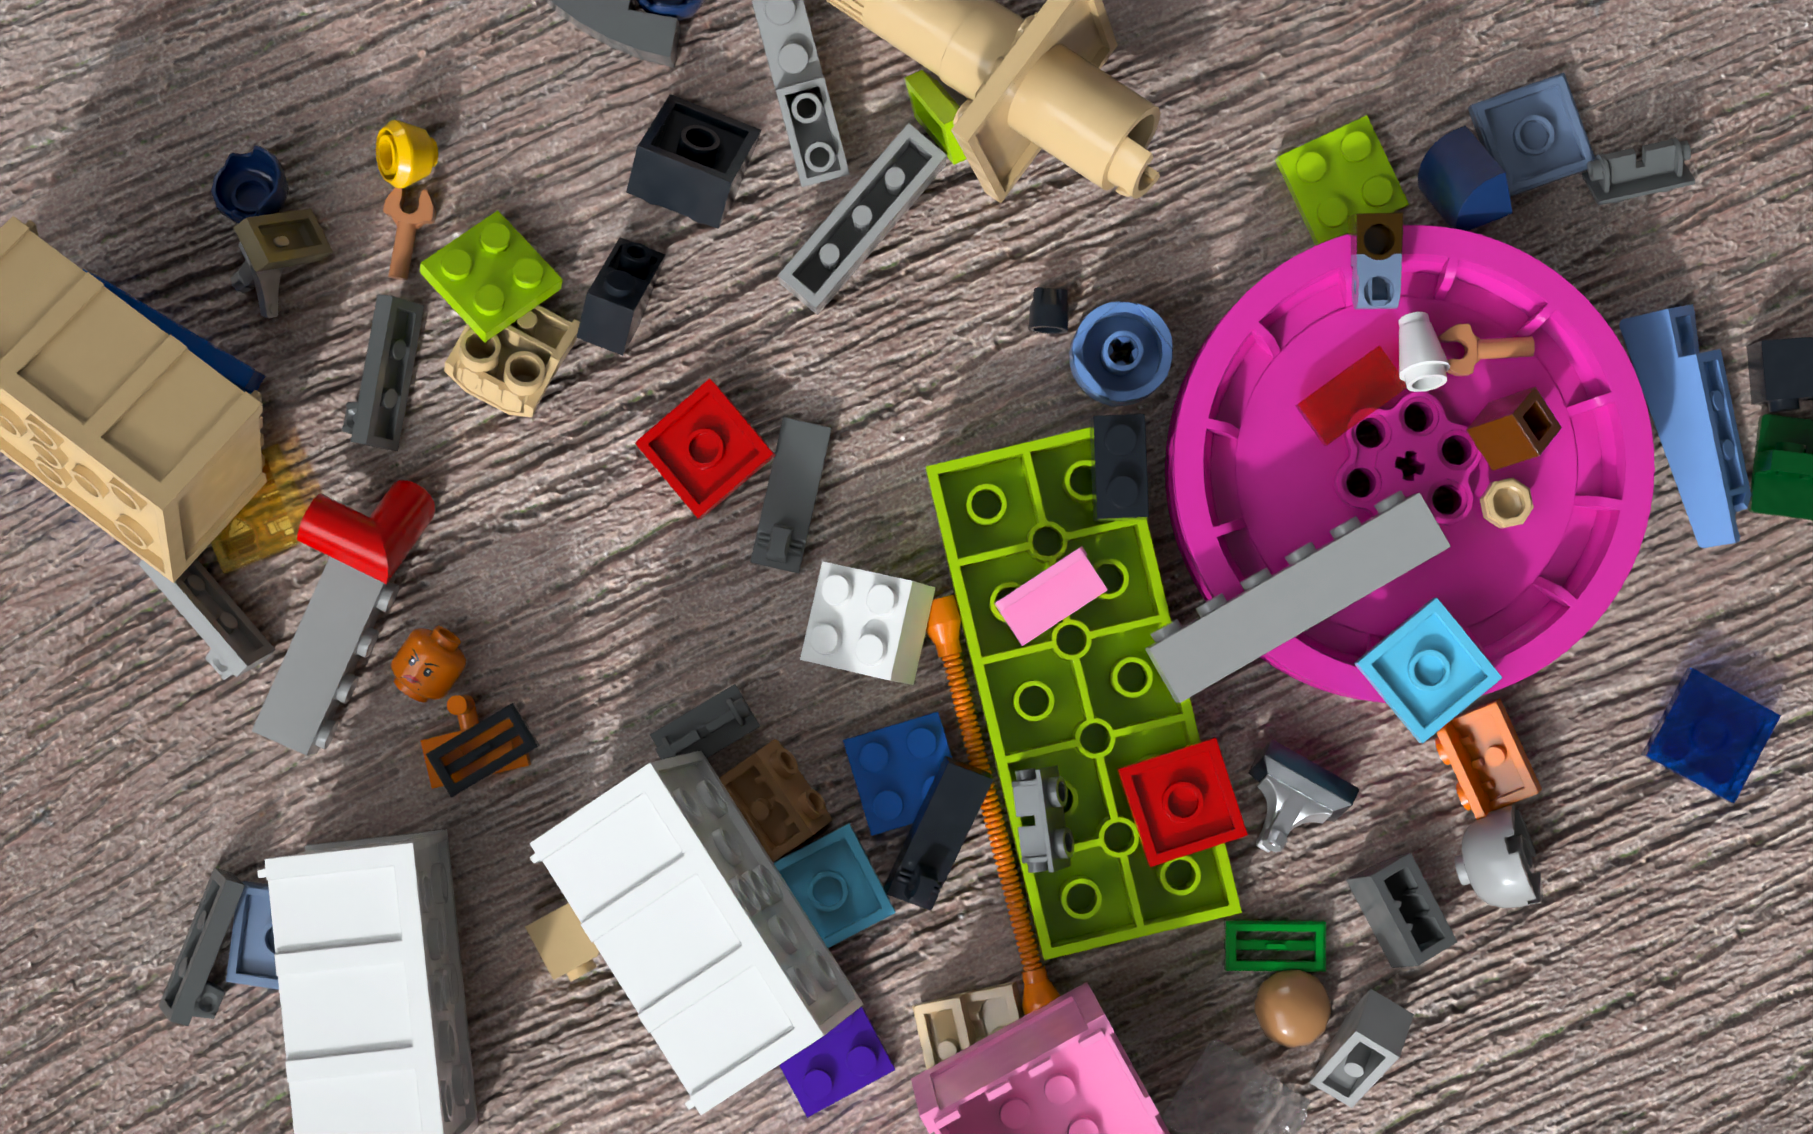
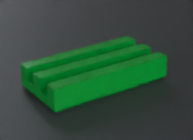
M1224 919L1225 971H1286L1299 969L1305 972H1326V921ZM1236 931L1315 932V940L1236 939ZM1236 950L1315 951V960L1236 959Z

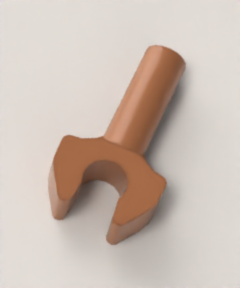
M395 188L385 200L383 212L392 217L397 226L388 277L408 280L416 231L425 224L435 223L436 207L431 194L425 189L421 192L417 211L412 214H407L403 210L406 196L404 188Z
M1457 324L1437 337L1441 343L1459 342L1464 347L1465 352L1462 359H1448L1450 369L1447 373L1454 376H1468L1474 372V365L1481 359L1533 357L1535 351L1532 336L1480 339L1473 334L1470 324Z

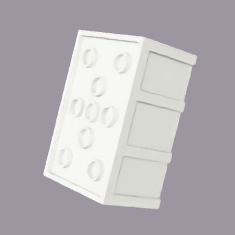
M702 751L648 763L529 843L535 852L530 859L534 864L543 861L582 923L580 925L590 941L596 945L638 1012V1017L648 1033L652 1034L688 1091L690 1100L685 1103L688 1110L696 1107L699 1114L703 1115L826 1035L864 1005Z
M447 829L311 844L305 846L304 852L295 855L264 859L265 868L259 869L257 872L258 878L266 877L269 887L275 945L274 957L276 976H278L287 1060L285 1063L287 1082L290 1089L294 1134H472L479 1126Z

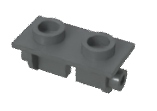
M1676 137L1666 141L1643 145L1642 160L1636 161V152L1633 148L1607 154H1597L1595 160L1588 161V172L1582 173V178L1598 206L1618 203L1626 199L1653 193L1668 192L1676 188L1695 184V179L1684 162L1691 158L1690 145L1687 140L1679 141Z
M734 684L651 733L650 737L657 747L655 750L661 760L696 751H702L707 759L761 726L738 687Z
M1058 765L1037 770L1031 768L1015 771L1016 781L1011 783L1016 817L1033 815L1035 817V825L1018 827L1022 863H1027L1029 873L1047 870L1055 872L1071 866L1070 858L1074 853V838L1070 828L1066 827L1063 807L1067 803L1068 794L1065 780L1062 776H1059Z

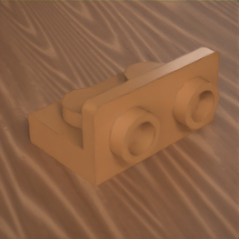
M774 739L719 777L772 862L807 840L832 821L822 796L810 787L798 770V764L794 756L787 749L783 748L777 739Z

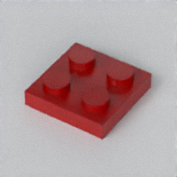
M711 378L635 442L637 447L698 519L705 517L776 456Z
M1216 737L1117 768L1150 867L1248 836Z

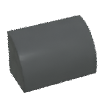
M1411 853L1389 858L1346 879L1392 968L1419 966L1457 943L1449 924Z

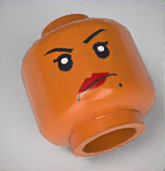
M436 626L434 630L426 628L414 629L391 663V669L395 675L393 682L396 687L410 698L423 703L429 699L444 698L466 665V658L458 648L461 644L460 639L454 633L441 626Z

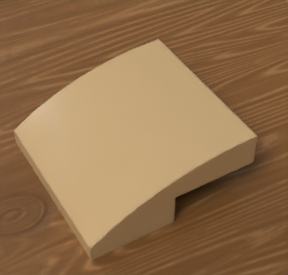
M1016 981L954 994L912 1006L926 1069L935 1066L1024 1017Z

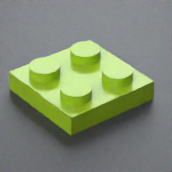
M1367 115L1286 152L1275 159L1315 246L1336 237L1347 235L1348 215L1395 213L1409 205Z
M498 210L420 263V273L484 343L558 292L562 287L563 281Z

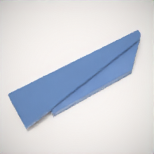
M1693 304L1622 319L1619 323L1621 333L1699 547L1708 548L1739 542L1741 536L1738 532L1735 515L1736 512L1748 508L1751 491L1721 349L1699 352Z

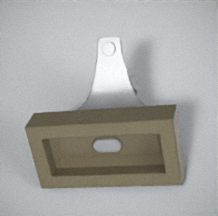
M312 209L248 217L233 228L240 240L239 248L245 258V262L230 278L232 286L237 292L243 294L256 287L261 316L267 318L277 317L279 282L283 269L289 266L318 262L333 253Z

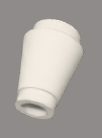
M1413 312L1402 316L1398 320L1400 328L1399 378L1406 382L1408 390L1414 392L1429 391L1444 385L1447 382L1446 372L1450 369V365L1429 320V315L1425 312Z

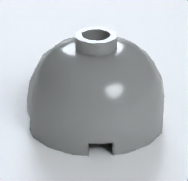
M1512 805L1488 812L1486 817L1474 820L1468 826L1462 838L1463 854L1454 858L1461 884L1463 886L1471 884L1476 895L1491 906L1517 908L1541 903L1543 901L1541 873H1534L1532 857H1535L1536 853L1520 811L1515 810V806Z

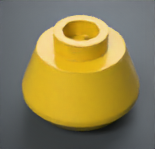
M400 120L389 121L379 131L376 140V161L381 176L386 182L398 189L405 188L427 177L431 173L432 167L436 166L438 162V147L434 138L429 137L427 131L423 128Z

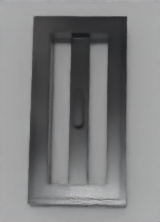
M515 703L506 706L426 754L451 798L540 746L537 739L530 732L527 722L520 715V710ZM510 718L514 725L513 727L445 766L441 759L443 756ZM520 735L524 742L523 744L455 783L451 776L452 774Z

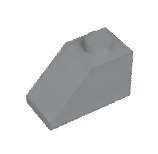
M1370 989L1345 1017L1314 1070L1309 1083L1353 1108L1400 1058L1414 1014Z

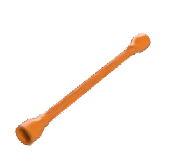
M954 594L934 599L926 633L936 646L938 658L942 657V661H945L943 667L947 668L945 673L948 674L946 676L947 680H950L948 682V686H951L949 690L953 692L951 697L955 698L953 700V704L956 705L954 709L958 711L956 716L959 717L958 723H961L959 728L963 729L961 735L964 736L962 739L966 742L964 747L968 748L966 754H969L967 758L971 760L969 765L992 774L991 770H988L990 768V765L987 764L988 758H985L987 753L983 752L985 746L981 745L983 744V740L980 739L982 734L978 733L980 727H977L979 723L975 721L977 715L973 714L975 709L972 708L974 706L973 702H970L972 697L969 696L970 690H967L969 685L965 683L967 678L964 677L966 673L962 671L964 666L960 665L962 663V659H959L961 656L959 652H962L959 641L961 616ZM992 782L980 808L984 810L982 815L985 816L984 822H987L985 827L989 829L987 834L991 835L988 838L992 841L990 846L994 847L992 853H995L993 857L997 859L995 865L999 866L997 867V871L1000 872L998 876L1002 878L1000 884H1003L1001 888L1005 890L1003 896L1007 897L1005 902L1008 903L1006 905L1007 909H1010L1008 914L1011 915L1010 921H1013L1011 926L1015 928L1013 933L1017 934L1015 935V940H1018L1016 945L1020 946L1018 952H1021L1019 956L1023 959L1021 964L1025 965L1021 974L1024 981L1022 1007L1026 1016L1060 997V994L1049 980L1045 966L1038 962L1040 961V956H1037L1039 951L1035 950L1037 944L1034 943L1036 940L1032 937L1034 932L1030 931L1032 925H1029L1031 921L1027 919L1029 913L1025 912L1027 911V907L1024 906L1026 902L1022 900L1024 895L1021 894L1022 888H1019L1021 883L1017 881L1019 880V876L1016 875L1018 871L1014 869L1016 864L1012 863L1014 861V857H1011L1013 852L1009 850L1011 845L1008 844L1009 838H1006L1008 833L1004 832L1006 826H1003L1005 822L1003 819L1001 820L1003 814L999 813L1001 812V808L998 807L1000 803L996 801L998 796L995 795L996 789H993L995 784Z

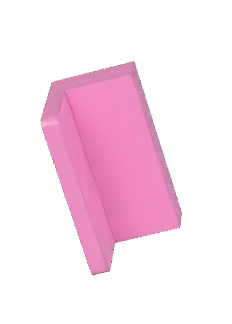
M1083 546L994 603L1021 646L1108 590L1086 556L1088 554Z

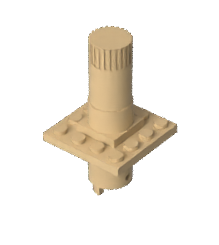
M826 0L938 75L943 83L968 99L958 109L953 120L954 127L951 131L985 193L999 203L1003 202L1041 149H1044L1103 190L1107 191L1116 186L1118 188L1115 191L1126 197L1131 196L1135 199L1142 197L1160 178L1159 172L1147 165L1153 160V155L1150 151L1146 150L1158 127L1161 114L1160 108L1101 70L1118 46L1102 0H1047L1038 13L1035 12L1034 15H1030L1026 19H1023L996 0Z

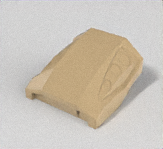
M538 305L485 343L466 324L456 345L445 361L444 372L465 392L508 415L533 417L551 380L577 340L580 322L575 319L573 322H570Z

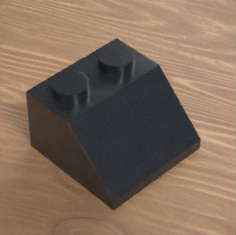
M669 94L637 146L626 193L641 198L649 204L661 206L689 217L697 223L707 224L719 229L735 200L759 140L761 130Z

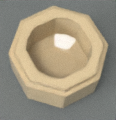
M1515 478L1491 482L1480 497L1483 518L1500 529L1523 524L1534 508L1530 488Z

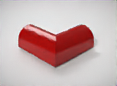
M399 480L393 483L368 517L320 493L312 500L301 520L297 541L387 584L433 519L435 502L431 495L420 485L408 480Z

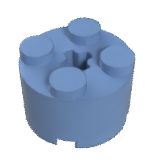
M1120 301L1103 304L1090 312L1078 327L1069 351L1070 367L1076 383L1089 397L1111 407L1132 405L1150 396L1167 377L1173 358L1172 336L1164 320L1147 306ZM1114 343L1118 348H1122L1125 345L1131 348L1132 352L1128 356L1129 365H1126L1123 361L1115 364L1110 359L1114 351L1111 344Z

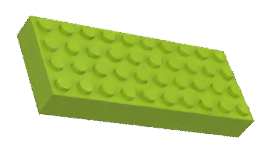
M1090 427L926 466L925 472L1043 959L1048 960L1242 913L1225 843L1153 867L1148 865L1117 768L1200 742V737L1190 698L1181 703L1175 702L1145 650L1146 647L1155 643L1151 633L1171 622L1147 519L1093 522ZM1083 546L1088 554L1086 556L1108 590L1021 646L994 603ZM1058 765L1059 776L1064 778L1068 794L1067 803L1063 807L1066 827L1070 828L1074 838V853L1070 858L1071 866L1055 872L1047 870L1029 873L1027 863H1022L1018 827L1035 825L1034 815L1016 817L1011 782L1016 781L1015 771L1031 768L1037 770Z

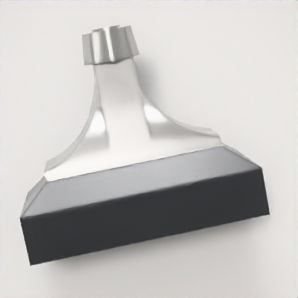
M1272 739L1255 757L1248 772L1259 782L1257 787L1262 791L1267 801V815L1262 831L1256 841V846L1267 853L1270 851L1275 853L1281 852L1287 843L1289 832L1295 827L1309 822L1322 824L1326 820L1335 822L1353 805L1360 788Z

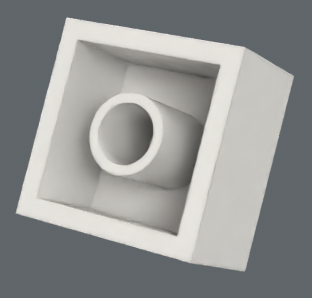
M822 561L800 660L914 685L936 587Z

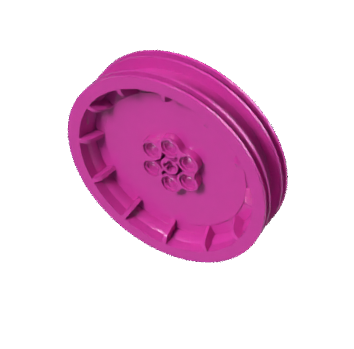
M1403 225L1401 293L1398 307L1396 309H1354L1352 302L1353 266H1351V236L1347 234L1336 237L1294 256L1257 282L1222 317L1207 336L1191 362L1173 407L1165 452L1167 506L1178 549L1195 586L1205 602L1223 593L1228 601L1244 591L1240 582L1266 567L1271 575L1289 566L1285 556L1309 542H1312L1315 548L1318 549L1334 540L1329 531L1355 516H1357L1360 523L1378 514L1374 505L1401 490L1406 498L1420 492L1451 547L1274 648L1260 658L1277 670L1314 688L1352 699L1386 703L1354 662L1432 598H1438L1503 677L1482 695L1495 692L1531 676L1552 663L1576 644L1596 624L1611 605L1632 569L1648 524L1655 473L1652 427L1641 385L1634 367L1617 336L1588 299L1556 271L1515 247L1460 229L1427 225ZM1425 312L1429 315V320L1437 337L1457 324H1470L1473 334L1480 339L1532 336L1535 344L1534 356L1481 359L1474 365V372L1468 376H1454L1446 372L1447 382L1444 385L1429 391H1410L1406 387V382L1399 378L1400 328L1398 320L1409 313ZM1440 342L1447 360L1463 358L1465 351L1462 344L1459 342ZM1536 387L1561 425V430L1540 456L1493 471L1482 453L1475 446L1466 429L1489 402ZM1409 405L1419 407L1426 416V424L1421 432L1409 429L1404 422V412ZM1362 421L1370 422L1378 429L1379 440L1373 448L1364 447L1357 440L1356 428ZM1447 438L1456 439L1463 447V459L1458 465L1450 464L1442 455V445ZM1405 455L1408 456V464L1416 467L1415 474L1406 476V480L1402 479V470L1395 468V462L1405 459ZM1352 470L1361 471L1369 480V490L1362 498L1352 495L1347 489V476ZM1515 478L1530 488L1534 508L1523 524L1500 529L1483 518L1480 497L1491 482ZM1438 487L1448 489L1454 497V507L1448 514L1438 512L1433 506V493Z

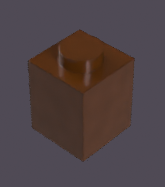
M1532 387L1489 402L1466 431L1494 471L1540 456L1562 427L1537 388Z

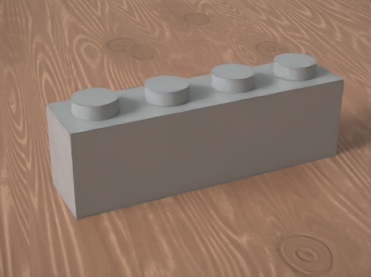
M908 123L778 274L780 284L815 314L819 315L946 166L947 155Z
M329 557L253 726L252 732L306 756L317 754L319 748L327 749L338 727V722L332 720L340 702L346 704L350 700L356 688L359 677L354 675L353 672L361 656L367 658L370 655L377 641L379 631L373 628L381 610L388 612L396 599L399 585L395 584L394 581L398 572L395 571L388 583L385 584Z

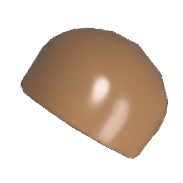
M1299 969L1277 971L1261 984L1255 999V1013L1263 1033L1268 1039L1285 1047L1295 1048L1310 1045L1325 1032L1331 1015V1003L1325 987L1317 977Z

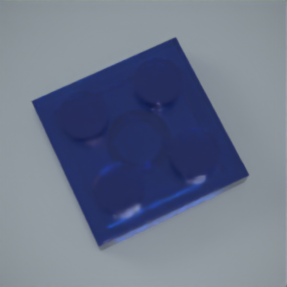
M1687 668L1641 756L1726 802L1734 804L1781 715L1694 668Z

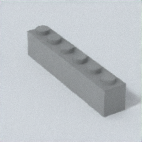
M1401 490L1374 505L1378 512L1374 517L1363 523H1360L1357 516L1343 522L1329 531L1334 540L1318 549L1315 548L1312 542L1305 544L1285 556L1289 566L1271 575L1266 567L1241 581L1240 584L1244 591L1227 601L1223 593L1196 607L1195 609L1200 616L1183 627L1178 619L1151 633L1155 643L1146 647L1145 650L1175 702H1183L1451 547L1420 492L1406 498Z

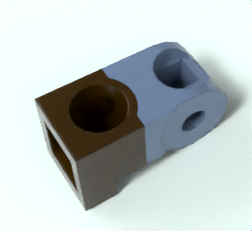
M1403 213L1348 215V236H1351V266H1353L1352 302L1354 309H1396L1399 305L1401 293Z

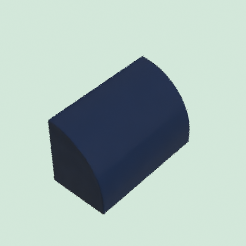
M1466 125L1447 133L1432 145L1424 156L1419 168L1418 188L1450 228L1470 231L1513 214L1506 172Z

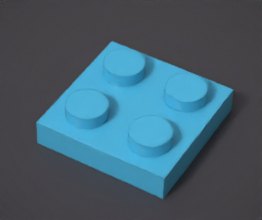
M1432 598L1354 662L1419 743H1424L1503 678L1438 598Z
M850 823L774 862L777 870L827 948L896 913Z

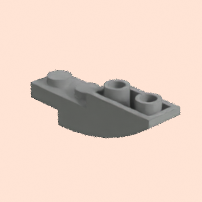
M751 0L801 186L805 187L850 175L804 1Z

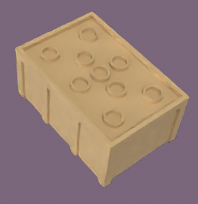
M12 216L0 228V452L174 583L267 482L266 474L262 472V468L265 466V456L261 454V447L264 445V436L260 432V429L263 427V417L260 415L263 412L261 394L256 390L251 394L242 391L189 351L187 346L171 334L169 336L112 293L101 281L89 272L83 271L38 237L37 227L34 222L29 220L24 224Z

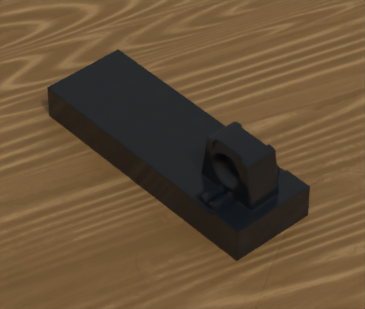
M948 756L944 757L884 884L886 895L932 911L940 890L952 869L994 780L990 772Z

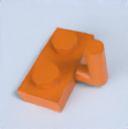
M454 695L447 701L448 711L453 715H457L460 731L420 740L432 789L444 785L426 754L479 723L475 702L469 695ZM510 719L504 720L441 759L445 766L514 725ZM520 735L451 776L455 783L524 742ZM529 753L493 774L531 765Z

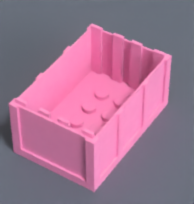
M1088 982L911 1078L919 1116L929 1134L935 1132V1134H1170Z

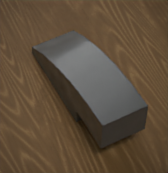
M545 0L558 14L609 47L641 60L675 67L681 27L677 18L635 11L636 0Z

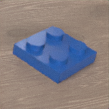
M938 711L843 739L871 836L913 824L944 757L952 758Z

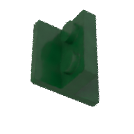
M1764 414L1759 417L1750 489L1751 497L1748 510L1751 513L1813 521V420Z

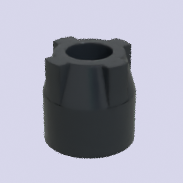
M1034 288L1029 310L1028 330L1043 334L1067 333L1069 322L1068 290L1062 288Z

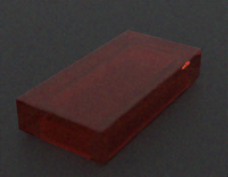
M1379 345L1300 401L1295 407L1321 443L1327 446L1407 388L1406 382L1399 378V371Z

